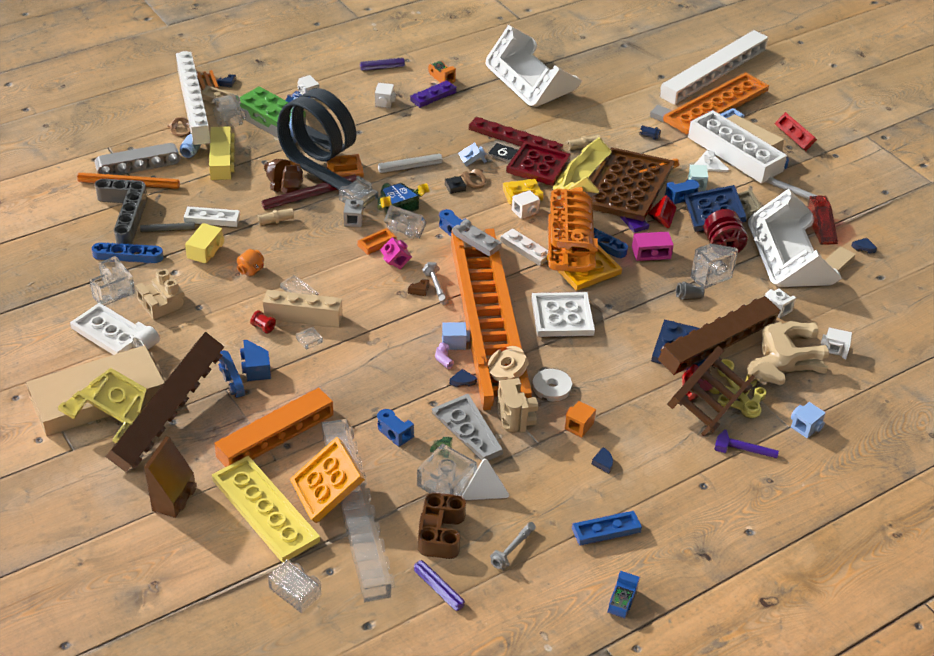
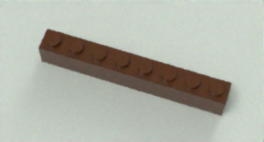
M766 296L760 299L756 298L750 304H744L738 310L730 311L726 316L718 317L714 322L706 323L700 329H694L688 335L680 336L672 343H666L661 348L658 360L673 375H676L693 364L708 358L718 346L725 349L773 324L781 310Z
M205 331L105 457L124 472H127L131 467L135 469L142 461L140 455L143 451L147 453L155 444L152 442L155 436L159 438L165 431L166 427L164 424L167 421L171 422L178 414L175 411L177 407L180 406L182 408L189 400L188 393L190 391L194 393L201 383L198 380L201 377L205 378L212 369L209 366L212 362L216 364L223 356L220 352L225 346Z

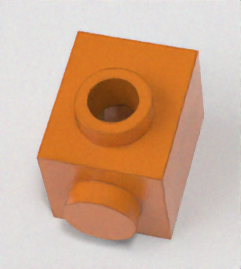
M578 401L566 413L565 430L583 437L594 424L596 409Z

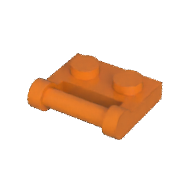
M359 154L335 156L326 161L327 169L341 177L355 174L358 178H364Z

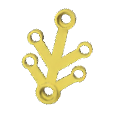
M722 359V362L733 371L734 363L731 360ZM717 368L719 374L726 377L731 387H726L735 394L740 387ZM748 374L746 375L745 382L750 378ZM757 380L751 382V384L755 386L757 384ZM763 387L755 388L752 399H749L747 396L749 391L746 395L742 392L738 397L740 401L735 400L731 406L740 409L746 417L756 418L760 416L761 407L759 403L766 396V389ZM715 388L709 390V391H710L711 393H713V394H719V393H720V392H719L717 389H715ZM720 395L718 403L724 407L729 400L724 395Z

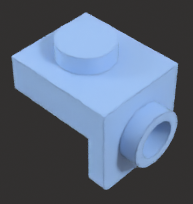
M476 143L458 153L466 167L479 158L484 163L487 162L484 157L487 155L482 146L478 147Z

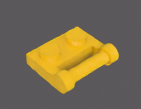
M536 179L503 183V190L509 204H512L513 196L529 190L538 196L540 201L544 199L543 191L540 190Z

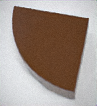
M423 279L418 283H412L408 287V294L426 296L430 280Z

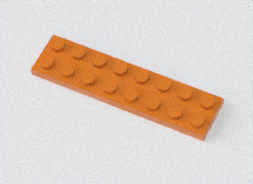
M745 72L665 114L663 121L687 135L689 134L691 121L712 110L722 114L732 108L735 109L767 92L769 85Z

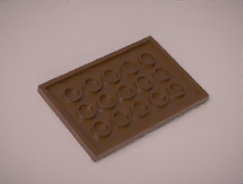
M611 147V154L602 161L591 179V182L599 190L598 194L591 197L593 210L644 221L674 167V160ZM647 168V171L639 173L640 170Z

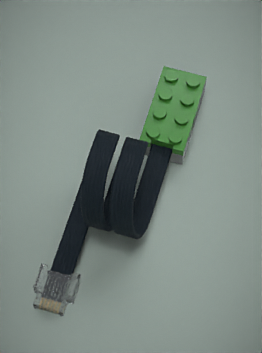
M258 86L236 99L237 116L277 137L283 152L290 161L300 164L303 170L339 189L340 201L345 203L346 199L363 200L365 208L372 201L378 199V192L372 189V183L360 176H357L356 181L353 183L307 158L299 151L292 139L290 119L295 139L301 149L310 157L322 162L329 161L355 143L357 132L354 120L347 107L334 94L325 89L314 88L288 103L284 99ZM309 97H313L320 100L325 105H327L335 114L343 129L344 144L342 140L341 131L333 116L323 105ZM304 109L317 118L326 131L327 136L306 125V111ZM316 144H318V145H320L321 147H323V148L329 150L330 152H327V151H325V150L319 148Z

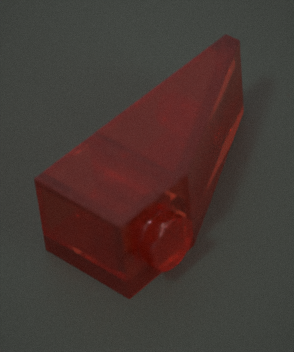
M810 196L807 207L814 215L812 228L820 245L838 244L832 206L827 196Z

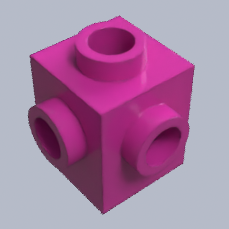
M392 237L381 249L384 261L401 270L412 258L407 249L408 245L400 239L398 241Z

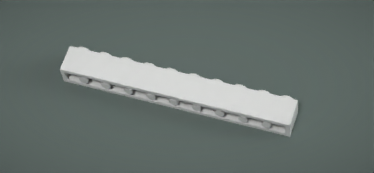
M755 30L751 31L664 82L660 88V98L674 105L766 50L768 37Z
M182 51L176 53L178 74L193 145L210 143L209 127L192 52Z

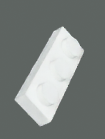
M187 206L184 223L195 222V224L205 223L212 226L237 227L240 219V210Z
M513 228L501 235L500 242L535 264L541 266L547 262L548 250Z

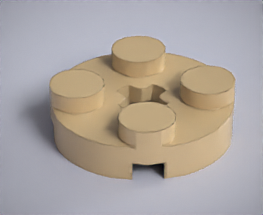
M508 346L506 347L507 350L502 352L498 350L491 356L488 367L493 379L496 381L515 379L525 372L529 361L521 348Z

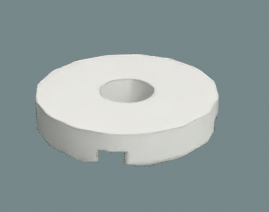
M545 369L534 376L532 387L534 393L541 399L544 397L547 398V401L551 402L561 401L569 396L572 390V381L561 370Z

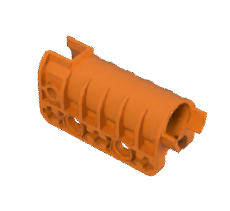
M577 187L572 190L554 189L551 192L550 214L548 217V266L555 271H590L596 267V252H598V240L594 238L592 199L583 191V187Z

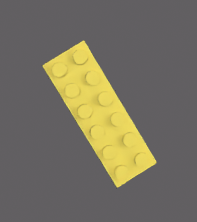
M249 456L212 474V481L282 563L320 542L318 533Z

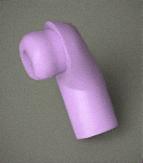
M442 342L436 348L435 358L447 369H450L454 365V361L448 357L449 345Z

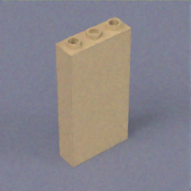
M144 345L27 381L30 399L46 436L110 416L88 402L75 419L58 410V406L61 403H65L72 398V395L83 390L90 382L110 368L147 388L143 405L147 404L166 381L165 377H161L162 373L159 365L154 364L153 353L148 352Z

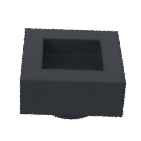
M461 176L445 179V186L450 194L466 191V184Z

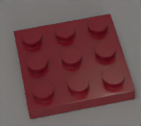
M524 141L506 167V173L527 179H536L537 182L553 186L569 162L571 154Z

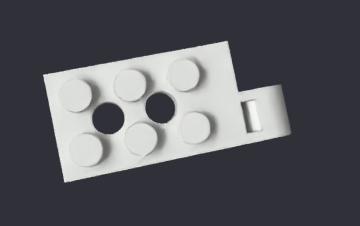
M98 303L70 322L71 329L113 355L144 345L149 350L160 341L159 334L153 327L145 326L139 321L135 325L101 303Z

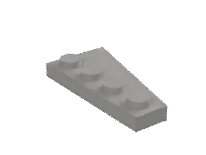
M469 394L432 408V414L481 460L487 459L489 461L503 455L500 444Z

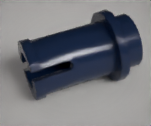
M642 125L640 128L642 130L640 135L652 137L653 140L660 138L661 130L658 127L651 128Z

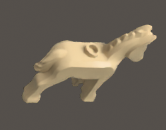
M780 321L763 328L762 353L766 356L751 361L747 368L748 375L755 376L753 381L758 380L782 385L786 381L783 373L812 370L826 374L828 367L823 363V358H828L829 350L826 345L796 348L790 340L795 337L817 338L818 327L816 323L789 321L782 324Z

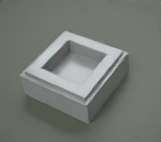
M657 105L650 112V117L664 122V115L672 110Z

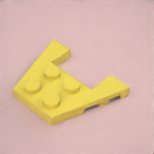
M110 368L90 382L83 390L72 395V398L65 403H61L58 406V410L75 419L88 402L123 423L113 438V442L116 443L140 414L147 388Z

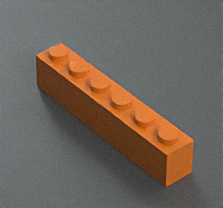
M318 387L215 442L216 458L225 467L247 456L253 460L333 416V401Z

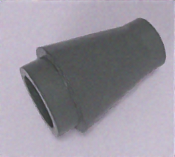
M684 281L678 283L676 287V297H679L681 300L703 298L705 294L704 287Z

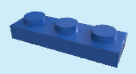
M634 510L572 523V531L579 546L641 533L642 529Z

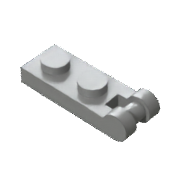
M468 219L462 221L461 225H456L452 228V232L456 237L488 256L502 248V242L473 226Z

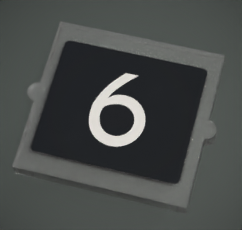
M495 141L489 147V150L486 152L487 155L484 157L508 165L520 148Z

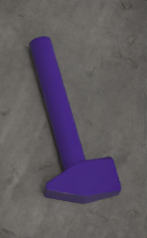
M726 429L717 436L714 448L715 451L726 453L729 446L777 458L779 450L731 439Z

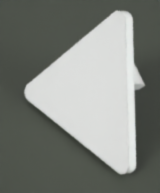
M711 149L706 151L694 164L707 165L708 171L728 172L729 170L715 156V151Z
M483 459L462 497L465 500L508 498L509 493L488 460Z

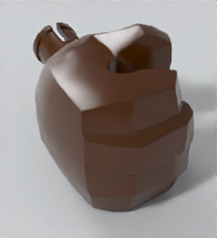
M274 159L271 162L265 163L264 170L270 181V189L272 191L289 193L301 189L303 170L300 164L286 159Z

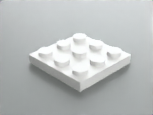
M587 292L532 293L531 300L537 337L594 336L595 329Z

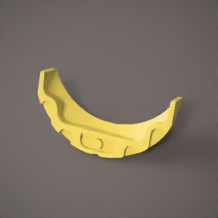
M600 137L586 146L582 153L566 166L567 169L560 174L553 186V190H572L577 187H583V191L590 197L599 193V190L591 182L589 176L611 154L610 148Z

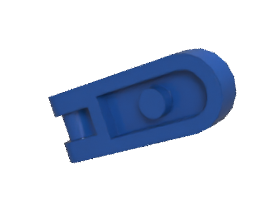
M221 351L220 353L223 356L219 360V371L223 373L225 382L229 381L230 394L235 395L236 398L245 396L242 380L229 352Z

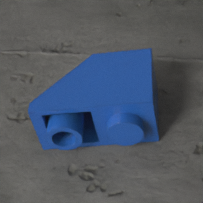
M243 340L244 348H240L241 360H245V362H241L242 374L246 373L247 381L271 379L269 351L249 340Z

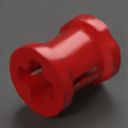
M257 310L253 313L250 324L254 327L258 326L264 333L268 334L274 329L276 320L273 317L265 316L262 311Z

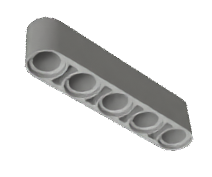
M166 143L101 155L95 159L94 163L98 174L122 175L175 165L180 161L181 157L175 144Z

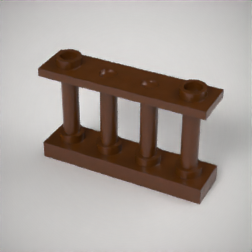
M719 346L667 403L671 409H674L677 404L683 405L707 425L701 433L703 436L709 431L713 433L719 427L720 423L718 420L742 392L745 395L753 387L751 382L755 378L754 375H751L745 382L726 366L720 358L724 350ZM711 366L718 368L738 385L740 389L735 394L710 374L709 368ZM701 378L703 381L706 380L729 402L723 407L699 386V379ZM689 391L697 394L718 412L713 420L688 399L689 397L686 394Z

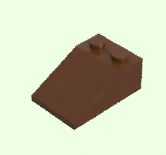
M165 436L144 469L152 511L176 518L179 512L184 510L190 495L195 493L197 483L195 482L194 472L171 438Z

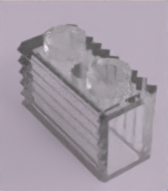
M286 560L285 563L279 565L275 571L268 575L270 590L279 595L280 598H283V600H286L287 603L296 608V610H299L300 613L305 611L321 596V583L319 579L313 575L310 577L306 574L298 563L293 564Z

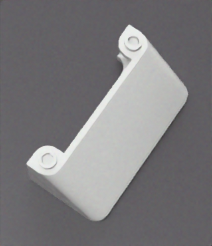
M508 25L487 56L486 66L521 99L532 107H538L578 88L582 80L561 70L556 65L553 67V70H550L533 55L537 48V42L527 34Z
M790 189L755 212L748 220V225L769 278L776 287L833 285L841 280L842 277L838 270L832 268L817 250L814 251L805 229L813 224L814 215Z

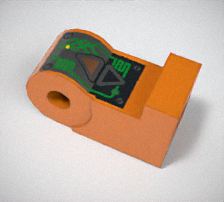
M441 60L428 66L430 75L440 83L446 80L450 83L456 82L455 67H447Z

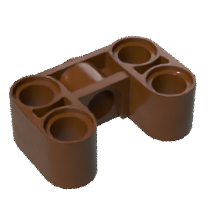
M430 493L425 497L418 532V551L420 554L445 559H453L459 555V532L453 529L441 528V525L443 523L460 524L465 520L466 501L462 496Z

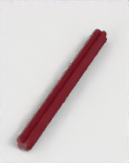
M355 174L343 177L354 184L358 183V178ZM324 182L261 201V205L264 210L334 191L337 188Z

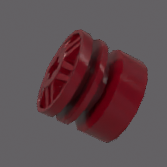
M721 209L709 215L705 220L704 231L712 251L716 255L721 257L733 256L742 251L747 245V233L742 226L739 215L735 211Z

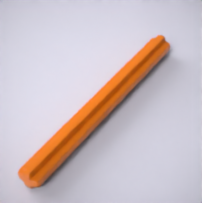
M81 172L77 175L78 182L95 183L100 179L143 181L146 187L175 189L180 187L179 179Z

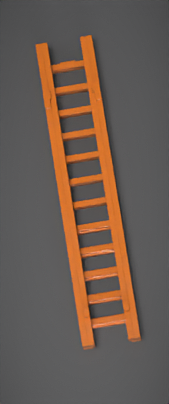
M494 228L485 229V233L496 239ZM451 231L452 253L467 330H470V346L483 410H491L494 397L499 395V386H492V383L499 381L493 379L489 372V359H486V356L493 355L498 350H501V352L507 350L506 347L516 346L521 349L522 347L499 250L488 256L473 246L464 247L463 241ZM466 257H483V258H466ZM478 268H491V269H480V270H468V269H478ZM477 280H494V281L471 282V281H477ZM479 292H496V293H486V294H473V293H479ZM499 303V305L478 307L475 304ZM480 316H502V318L478 319ZM504 328V330H505V331L481 332V329ZM507 341L508 343L497 345L483 344V342ZM526 369L519 377L521 383L520 393L524 392L526 398H532Z

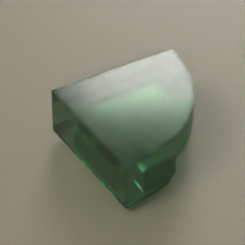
M443 437L442 439L435 440L430 448V452L450 457L453 438Z

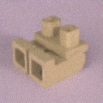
M167 269L157 271V278L152 279V284L145 286L143 283L135 285L137 300L153 320L180 309L184 304L182 298L185 296L184 291L180 288L178 282L171 277Z
M519 378L499 380L497 409L504 430L510 433L517 432L518 430L520 433L526 432V426L536 425L537 422L535 411H538L536 397L526 398L524 392L520 393L521 383Z

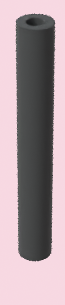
M195 222L140 225L141 232L195 230Z

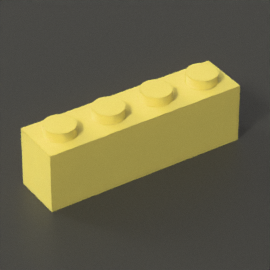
M231 126L211 127L209 158L211 180L231 179V173L235 172V134L231 133Z

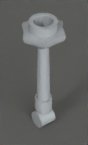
M428 262L422 271L426 276L432 277L438 299L442 305H446L448 299L436 276L440 268L436 262Z
M529 522L504 552L495 550L490 555L491 563L495 568L504 570L509 566L510 563L507 556L535 530V524Z

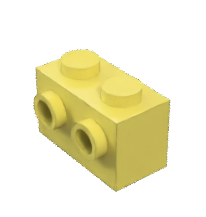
M202 223L185 243L187 258L207 263L211 257H214L219 247H222L224 244L222 228Z

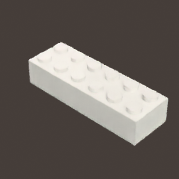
M712 110L691 121L688 138L707 150H714L715 155L727 161L756 181L763 183L770 177L783 172L786 154Z

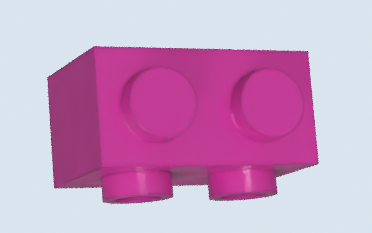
M669 232L634 233L632 249L636 261L672 258L674 244Z

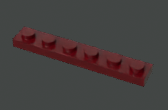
M475 117L469 124V130L514 145L522 146L524 141L559 151L563 150L564 144L507 127L497 122L488 121L481 117Z

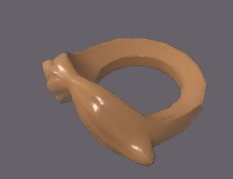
M185 117L174 118L167 125L174 136L184 137L191 133L189 122ZM179 121L188 130L186 133L179 134L175 132Z
M474 169L469 173L465 171L460 174L464 178L465 183L471 188H482L486 182L485 176L482 173L483 170ZM469 176H480L482 182L474 184L470 181Z

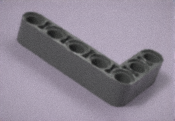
M97 180L95 182V189L98 201L123 203L114 227L116 243L133 244L147 202L145 183L135 180Z

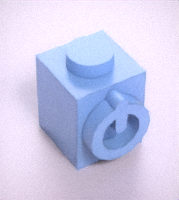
M810 402L805 406L799 405L791 415V420H793L791 428L808 438L814 432H819L825 424L823 420L826 413Z

